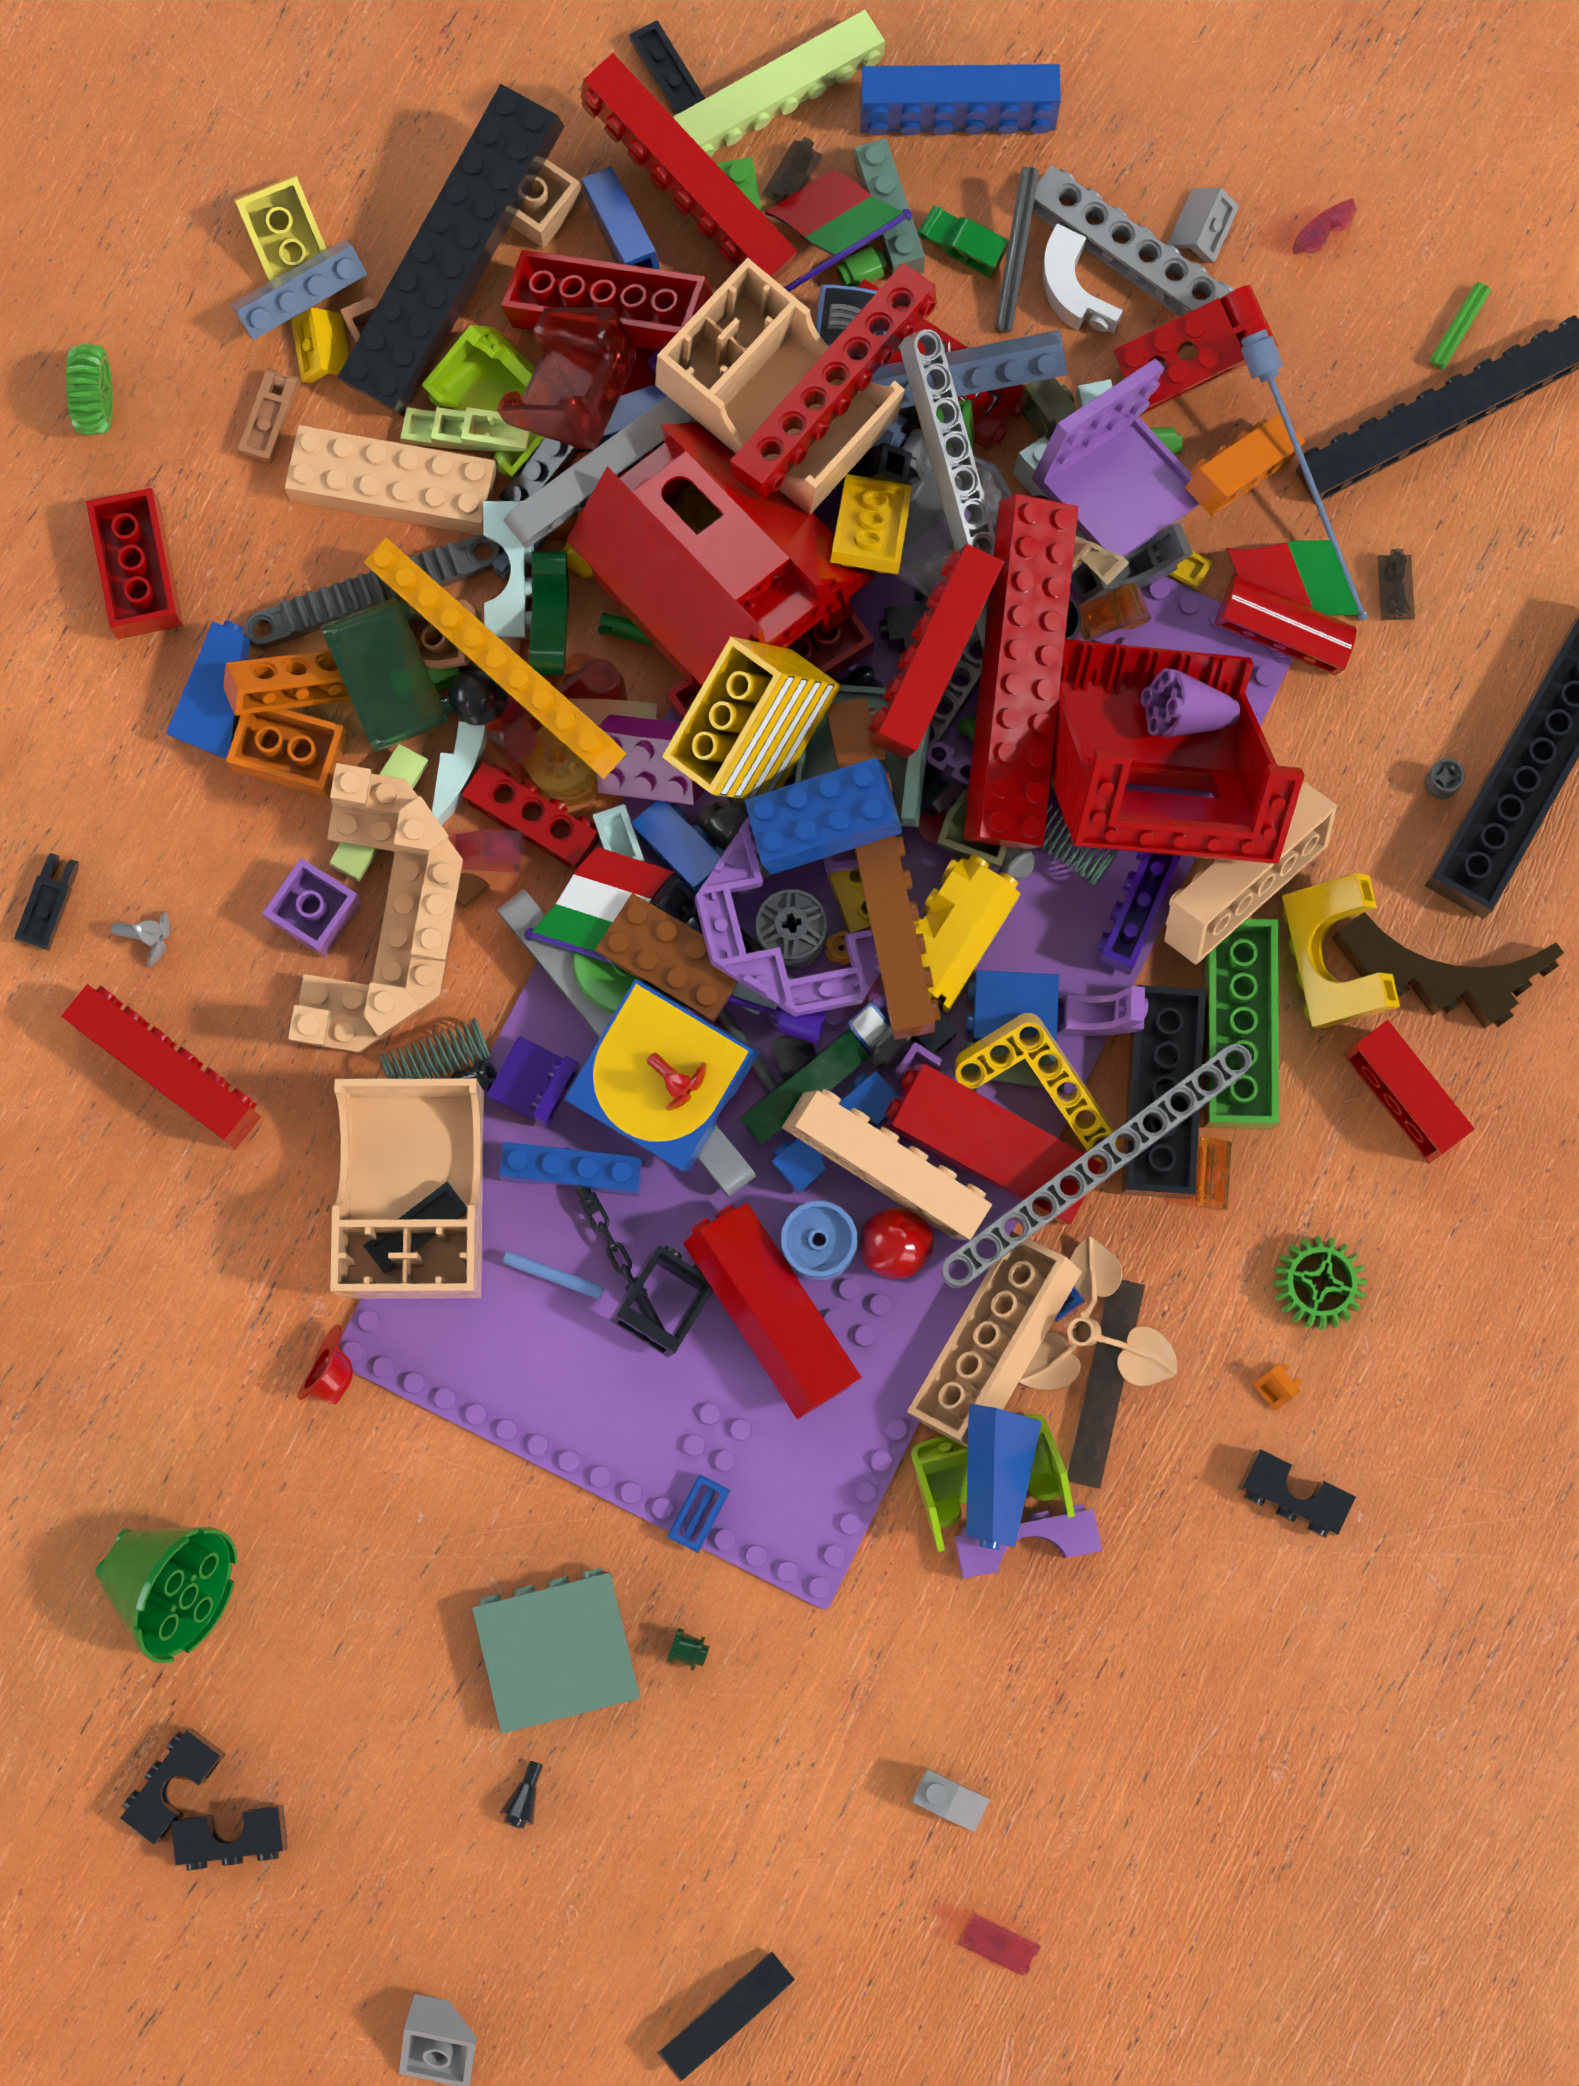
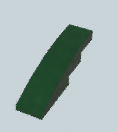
M850 1029L844 1031L821 1052L814 1054L793 1074L781 1080L742 1114L739 1119L758 1144L761 1145L782 1129V1126L804 1092L816 1090L822 1092L823 1089L830 1091L870 1056Z

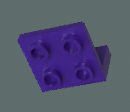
M520 1036L515 1041L487 1095L496 1102L548 1128L580 1068L578 1061L567 1055L562 1058Z

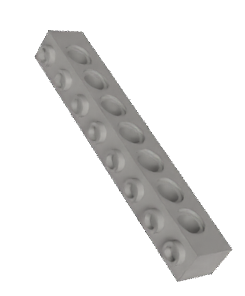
M1051 165L1037 183L1032 210L1033 214L1053 228H1055L1056 224H1059L1087 237L1084 246L1087 252L1181 317L1217 298L1221 299L1233 291V288L1223 281L1218 282L1209 276L1203 266L1195 262L1191 263L1182 257L1176 247L1171 244L1165 245L1155 238L1149 228L1143 225L1138 226L1132 222L1122 209L1116 206L1111 207L1105 203L1095 190L1091 188L1085 189L1078 184L1068 171L1058 170ZM1069 199L1074 205L1064 206L1060 203V200ZM1097 218L1101 223L1092 225L1086 219ZM1113 237H1124L1127 243L1119 244L1113 240ZM1149 255L1154 261L1147 263L1142 261L1139 256ZM1174 273L1181 280L1171 281L1166 277V274ZM1201 292L1206 295L1207 299L1198 300L1192 293Z

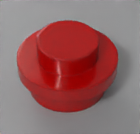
M943 811L941 813L937 812L933 817L925 812L921 815L919 827L917 828L923 840L934 844L937 842L946 813Z

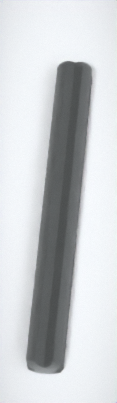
M1023 167L1020 174L995 323V330L1004 333H1010L1013 329L1039 174L1038 169L1033 167Z

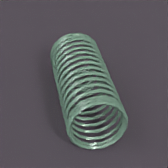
M1050 804L1047 808V814L1052 809L1053 804ZM1059 808L1054 811L1046 822L1045 831L1059 812ZM1062 813L1054 826L1044 836L1045 842L1042 851L1050 847L1048 855L1056 852L1055 860L1062 856L1061 864H1065L1068 861L1067 868L1074 866L1073 873H1077L1081 869L1079 877H1084L1087 874L1086 882L1094 886L1118 854V850L1111 849L1094 871L1107 849H1102L1086 869L1098 848H1093L1080 864L1089 847H1085L1075 858L1081 848L1076 846L1067 856L1074 844L1071 839L1061 851L1070 836V831L1054 848L1067 827L1065 822L1048 843L1064 818Z
M477 1019L469 1020L476 1045L466 1023L462 1022L469 1048L459 1026L455 1024L461 1049L451 1028L448 1027L447 1030L455 1055L444 1031H440L448 1058L437 1034L433 1033L441 1062L429 1036H426L434 1065L422 1039L419 1038L418 1041L426 1066L415 1042L412 1041L411 1045L420 1072L407 1044H405L404 1048L413 1075L400 1047H397L406 1079H418L417 1076L419 1079H426L425 1074L428 1079H433L432 1071L437 1078H440L439 1067L442 1073L447 1075L446 1064L449 1070L454 1073L453 1061L458 1069H462L460 1057L466 1067L469 1066L467 1054L473 1064L476 1063L475 1053L480 1061L487 1060V1058L490 1059L491 1056ZM390 1049L389 1052L398 1079H405L394 1052ZM385 1052L383 1054L380 1053L379 1057L387 1079H397Z

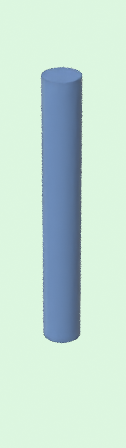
M507 1250L503 1258V1264L600 1300L603 1294L604 1286Z

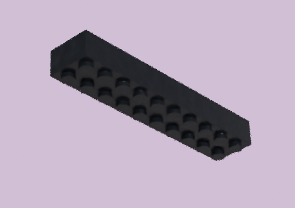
M502 84L499 85L341 369L338 378L343 383L400 416H404L407 407L412 402L565 126L557 114Z
M1579 613L1424 885L1482 919L1493 911L1579 758Z

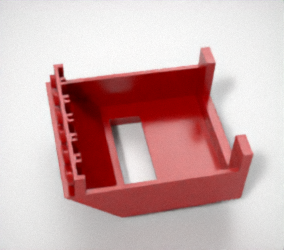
M1065 639L1050 778L1074 846L1271 864L1279 863L1305 774L1302 768L1278 766L1245 694L1254 665L1251 657ZM1164 668L1179 670L1236 700L1240 707V715L1234 726L1221 730L1176 737L1152 736L1148 733L1145 707L1141 704V694L1145 687H1150L1157 674ZM1126 784L1202 790L1210 792L1214 798L1125 790Z

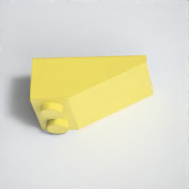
M296 175L234 199L269 282L327 249Z

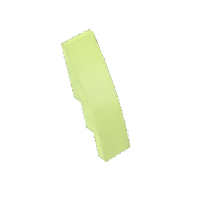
M407 407L400 439L402 443L437 448L476 451H527L533 418L467 407L466 412L439 407L436 408V412Z
M399 744L379 775L405 779L413 789L428 767V759ZM340 843L329 866L359 882L380 849Z

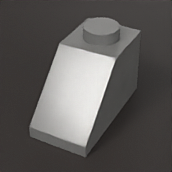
M926 1767L911 1801L975 1832L990 1799Z

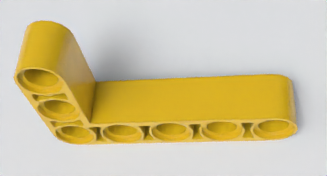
M1024 1013L1017 1016L960 1052L954 1061L957 1082L969 1089H975L1025 1058L1087 1151L1095 1147L1094 1144L1098 1139L1107 1138L1115 1132V1129L1042 1020L1035 1014ZM1032 1026L1038 1032L1032 1038H1024L1020 1035L1021 1030ZM997 1045H1004L1009 1049L1001 1057H996L990 1053L991 1049ZM1046 1054H1051L1057 1058L1055 1063L1050 1066H1043L1038 1061ZM968 1063H974L979 1067V1070L972 1075L964 1074L961 1071L962 1067ZM1070 1082L1075 1085L1074 1090L1070 1093L1063 1094L1057 1091L1059 1085ZM1082 1110H1089L1093 1113V1116L1087 1121H1080L1075 1118ZM1117 1138L1115 1141V1146L1119 1151L1120 1145ZM1094 1158V1159H1096L1097 1161H1099V1162H1101V1163H1104L1101 1159H1099V1158Z

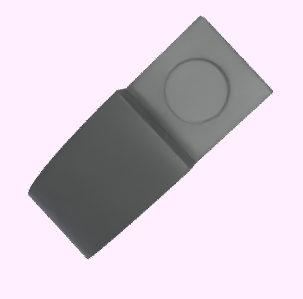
M1181 523L1171 524L1124 558L1129 564L1108 585L1086 563L1072 573L1071 581L1081 604L1101 602L1128 594L1177 570V564L1191 556L1193 552Z

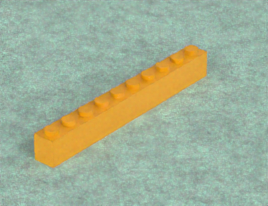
M385 538L363 563L603 780L625 757L626 752L610 736L389 539Z

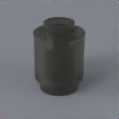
M889 1026L866 1048L870 1054L866 1059L878 1072L881 1073L885 1069L891 1073L902 1062L914 1042H917V1039L913 1036L894 1040L892 1028Z

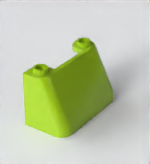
M470 325L422 384L429 392L428 398L439 408L446 406L466 412L467 407L533 418L527 451H497L494 454L497 461V469L507 477H514L557 422L567 426L572 413L579 411L505 335L492 327Z

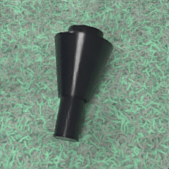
M534 1761L529 1762L523 1781L519 1783L500 1814L506 1816L504 1823L523 1830L526 1824L533 1825L537 1791L536 1784L543 1765Z

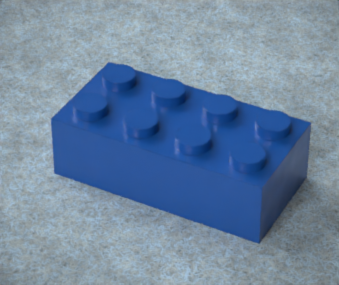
M877 757L745 800L761 863L771 875L903 833L885 769Z

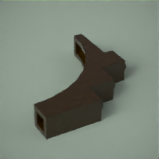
M1365 912L1338 930L1332 937L1333 941L1361 977L1379 972L1393 974L1398 998L1410 990L1407 986L1409 984L1432 1015H1435L1440 1010L1446 1015L1462 1003L1459 999L1460 997L1484 1029L1493 1022L1498 1028L1512 1018L1514 1014L1511 1012V1009L1519 1004L1512 993L1517 997L1530 988L1533 984L1529 979L1540 973L1542 977L1548 975L1560 966L1556 960L1564 954L1560 946L1554 943L1533 956L1510 964L1489 967L1454 966L1428 959L1403 947L1384 933Z

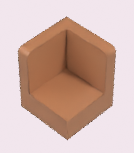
M370 296L340 310L344 323L355 344L376 308Z

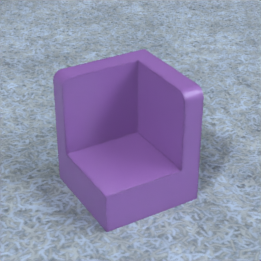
M914 1042L898 1066L895 1077L902 1081L903 1076L910 1067L914 1068L915 1065L923 1063L940 1071L944 1061Z

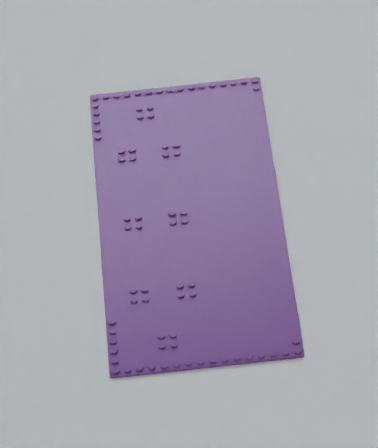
M929 469L927 470L926 474L920 476V479L928 473H930ZM834 488L813 511L834 535L843 489ZM983 490L992 524H997L999 501L1002 498ZM965 508L964 517L970 523L971 513ZM947 519L902 550L898 574L873 571L872 573L876 577L850 597L851 607L874 639V650L872 654L832 679L838 681L849 677L853 670L860 669L865 665L872 667L876 673L874 679L880 680L884 688L887 687L890 680H893L896 675L899 676L901 670L897 668V650L902 648L889 650L887 639L881 640L878 620L883 619L884 608L921 602H915L912 581H917L918 569L944 565L947 559L946 543H951V533ZM1165 576L1128 594L1101 602L1081 604L1071 581L1069 596L1079 606L1082 618L1080 630L1073 640L1251 657L1254 665L1245 694L1261 726L1293 658L1214 625L1221 605L1220 602ZM975 648L969 652L977 660L983 658V649ZM962 675L951 679L953 684L958 687H965L969 684L968 679ZM980 683L941 741L955 749L956 753L959 752L972 759L973 742L968 736L964 737L958 732V723L963 718L976 717ZM939 703L936 708V712L941 715H946L952 711L950 706L945 703ZM669 708L663 721L679 722L671 708ZM929 733V742H930V741H932V740L934 739V737H933V735H932L931 733ZM796 774L787 778L783 787L794 784ZM1051 782L1047 808L1050 804H1053V807L1046 816V822L1056 809L1059 808V812L1048 826L1044 836L1062 815V810ZM1126 784L1125 790L1214 798L1210 792L1202 790ZM707 790L704 791L694 805L676 803L687 815L688 819L685 821L691 827L697 824L708 836L709 840L707 843L712 848L718 845L724 852L737 835L746 818H749L745 804L746 799L712 795ZM624 796L619 806L625 804L630 821L632 822L657 800ZM667 802L670 806L674 804V802ZM920 810V817L924 813L922 810ZM1064 818L1062 819V821L1060 822V824L1058 825V827H1057L1056 830L1054 831V833H1053V835L1051 836V838H1050V840L1048 841V843L1053 839V837L1058 833V831H1059V830L1062 828V826L1065 824V819H1064ZM901 826L903 833L895 836L902 835L906 856L900 857L902 869L909 868L913 888L907 889L909 902L916 900L919 918L923 920L926 914L922 912L928 896L934 888L939 891L942 888L940 884L943 879L942 875L951 860L953 859L957 862L959 860L936 843H929L923 840L918 833L917 827ZM1066 827V829L1064 830V832L1062 833V835H1061L1060 838L1058 839V841H1057L1056 845L1054 846V848H1055V847L1057 846V844L1063 839V837L1067 834V832L1069 831V828H1068V827ZM635 832L644 862L665 868ZM1071 835L1069 836L1068 840H1067L1066 843L1064 844V846H1063V848L1061 849V851H1062V850L1067 846V844L1071 841ZM600 841L599 845L597 846V847H599V848H603V845H602V842H601V841ZM1073 844L1072 848L1070 849L1069 853L1067 854V856H1068V855L1071 853V851L1076 847V846H1074V844ZM1042 847L1031 849L1035 860L1032 873L1023 880H1016L1019 884L1015 889L1021 893L1020 897L969 979L974 980L976 970L1059 974L1058 999L1067 994L1078 996L1111 995L1133 986L1170 912L1169 901L1172 895L1182 887L1196 857L1181 856L1131 974L1127 975L1099 963L1098 961L1102 953L1096 951L1103 932L1110 934L1115 922L1109 920L1116 901L1123 903L1128 893L1122 887L1129 871L1136 872L1141 861L1135 858L1137 852L1118 850L1117 856L1096 885L1092 886L1085 880L1087 874L1084 877H1079L1081 869L1077 873H1073L1074 866L1067 868L1068 861L1065 864H1061L1062 856L1055 860L1056 852L1048 855L1050 847L1042 851ZM1081 847V848L1079 849V851H1078V853L1076 854L1075 858L1081 853V851H1082L1085 847ZM1089 848L1080 864L1085 860V858L1089 855L1093 848ZM1098 848L1086 869L1094 861V859L1098 856L1102 849ZM1111 849L1106 850V852L1100 859L1099 863L1095 867L1094 871L1098 868V866L1101 864V862L1104 860L1107 854L1111 851ZM756 854L763 880L762 886L739 891L732 897L739 927L755 942L756 916L761 904L770 895L784 889H799L807 892L822 904L827 915V938L840 931L847 932L823 859L771 875L762 865L759 854ZM1001 867L995 872L998 875L1002 872ZM789 920L785 928H789L790 933H795L798 925H794L793 920ZM825 945L822 955L812 965L800 970H786V973L794 978L851 968L852 966L851 962L842 965L837 961L832 962L826 955L827 947ZM840 945L838 949L844 951L845 946ZM536 963L490 1052V1059L487 1058L485 1062H489L494 1066L497 1076L515 1041L521 1036L562 1058L565 1055L578 1061L580 1068L548 1128L489 1098L487 1093L492 1084L486 1088L481 1087L484 1091L481 1298L361 1299L338 1343V1348L350 1359L354 1373L667 1531H670L699 1474L730 1489L731 1491L701 1548L821 1609H827L831 1605L920 1423L919 1420L907 1411L989 1269L962 1288L949 1287L942 1279L941 1270L943 1264L949 1256L970 1240L952 1239L929 1223L927 1224L930 1226L934 1237V1249L928 1262L917 1273L907 1278L891 1279L878 1275L868 1268L862 1260L860 1249L863 1225L877 1212L893 1207H904L823 1154L822 1160L826 1169L824 1174L800 1195H797L772 1167L771 1162L776 1158L772 1154L776 1148L786 1140H789L792 1144L798 1138L782 1128L766 1142L759 1145L739 1119L742 1114L768 1093L751 1068L736 1094L723 1107L716 1122L718 1128L756 1174L755 1178L730 1198L722 1191L698 1160L695 1161L690 1171H681L566 1101V1095L598 1043L599 1038L541 966ZM881 975L878 976L861 1004L826 1010V1020L817 1044L777 1032V1026L771 1022L773 1017L766 1013L760 1012L757 1015L741 1005L728 1001L725 1004V1007L753 1048L760 1051V1058L777 1083L793 1074L814 1054L821 1052L840 1034L847 1031L846 1023L870 1001L876 1005L890 1023ZM968 981L948 1013L942 1012L943 1004L938 1003L939 1011L958 1031L956 1037L936 1054V1056L944 1061L939 1072L956 1082L954 1061L957 1055L965 1050L966 1042H972V1034H966L967 1013H973V1000H967ZM686 1008L688 1011L692 1012L693 1014L697 1015L698 1017L702 1018L708 1023L714 1026H718L725 1030L717 1018L715 1019L714 1023H711L710 1021L706 1020L705 1018ZM891 1032L870 1052L865 1049L870 1057L832 1088L830 1092L837 1096L840 1095L844 1099L853 1091L850 1085L865 1072L870 1076L877 1071L895 1093L900 1096L904 1087L900 1085L901 1081L895 1077V1072L915 1041L911 1037L894 1040L893 1033ZM1057 1035L1056 1043L1064 1055L1068 1057V1061L1085 1085L1108 1036ZM988 1081L980 1087L971 1089L1056 1138H1059L1067 1122L1045 1089ZM1065 1082L1064 1091L1060 1093H1070L1074 1090L1075 1085ZM886 1119L884 1122H882V1123L877 1127V1129L880 1130L881 1127H884V1128L890 1130L889 1128H887V1127L884 1126L885 1123H886V1121H887V1119ZM892 1131L899 1136L897 1142L908 1149L910 1146L918 1148L928 1155L926 1161L931 1165L947 1167L957 1174L955 1179L957 1182L965 1186L968 1183L972 1184L986 1193L984 1199L990 1202L992 1206L972 1239L1021 1203ZM503 1142L642 1157L643 1170L639 1197L604 1193L591 1189L592 1192L596 1193L609 1217L610 1224L608 1230L615 1242L622 1243L632 1260L631 1273L634 1278L650 1252L658 1245L662 1247L665 1245L670 1246L681 1253L683 1261L691 1266L696 1264L683 1245V1242L693 1234L690 1229L705 1218H708L710 1222L716 1220L715 1215L729 1205H733L736 1209L748 1203L781 1254V1230L787 1217L798 1206L811 1201H828L841 1207L852 1218L857 1230V1249L850 1266L838 1277L827 1281H809L796 1274L795 1276L862 1378L839 1395L797 1420L714 1291L710 1294L676 1353L668 1358L620 1328L609 1319L625 1295V1286L629 1282L624 1274H620L614 1269L606 1252L608 1243L602 1232L594 1230L578 1201L580 1198L574 1186L558 1184L531 1185L502 1181L499 1177ZM600 1211L592 1215L597 1225L600 1221L605 1223ZM1010 1220L1004 1224V1231L1008 1236L1011 1231L1013 1232L1017 1221ZM816 1234L812 1242L816 1246H823L826 1240L821 1239L820 1234ZM982 1241L977 1244L976 1252L981 1258L990 1259L995 1255V1248L990 1242ZM619 1248L617 1252L612 1251L620 1268L622 1264L627 1265ZM507 1250L604 1286L603 1294L600 1300L503 1264V1258ZM954 1262L949 1265L948 1273L953 1279L962 1280L967 1276V1269L962 1263ZM656 1264L645 1281L644 1287L647 1289L649 1294L647 1296L665 1330L672 1334L698 1290ZM633 1302L630 1308L641 1314L638 1306ZM702 1484L677 1532L681 1537L686 1532L708 1489V1486ZM714 1491L689 1541L696 1542L721 1494L720 1492Z

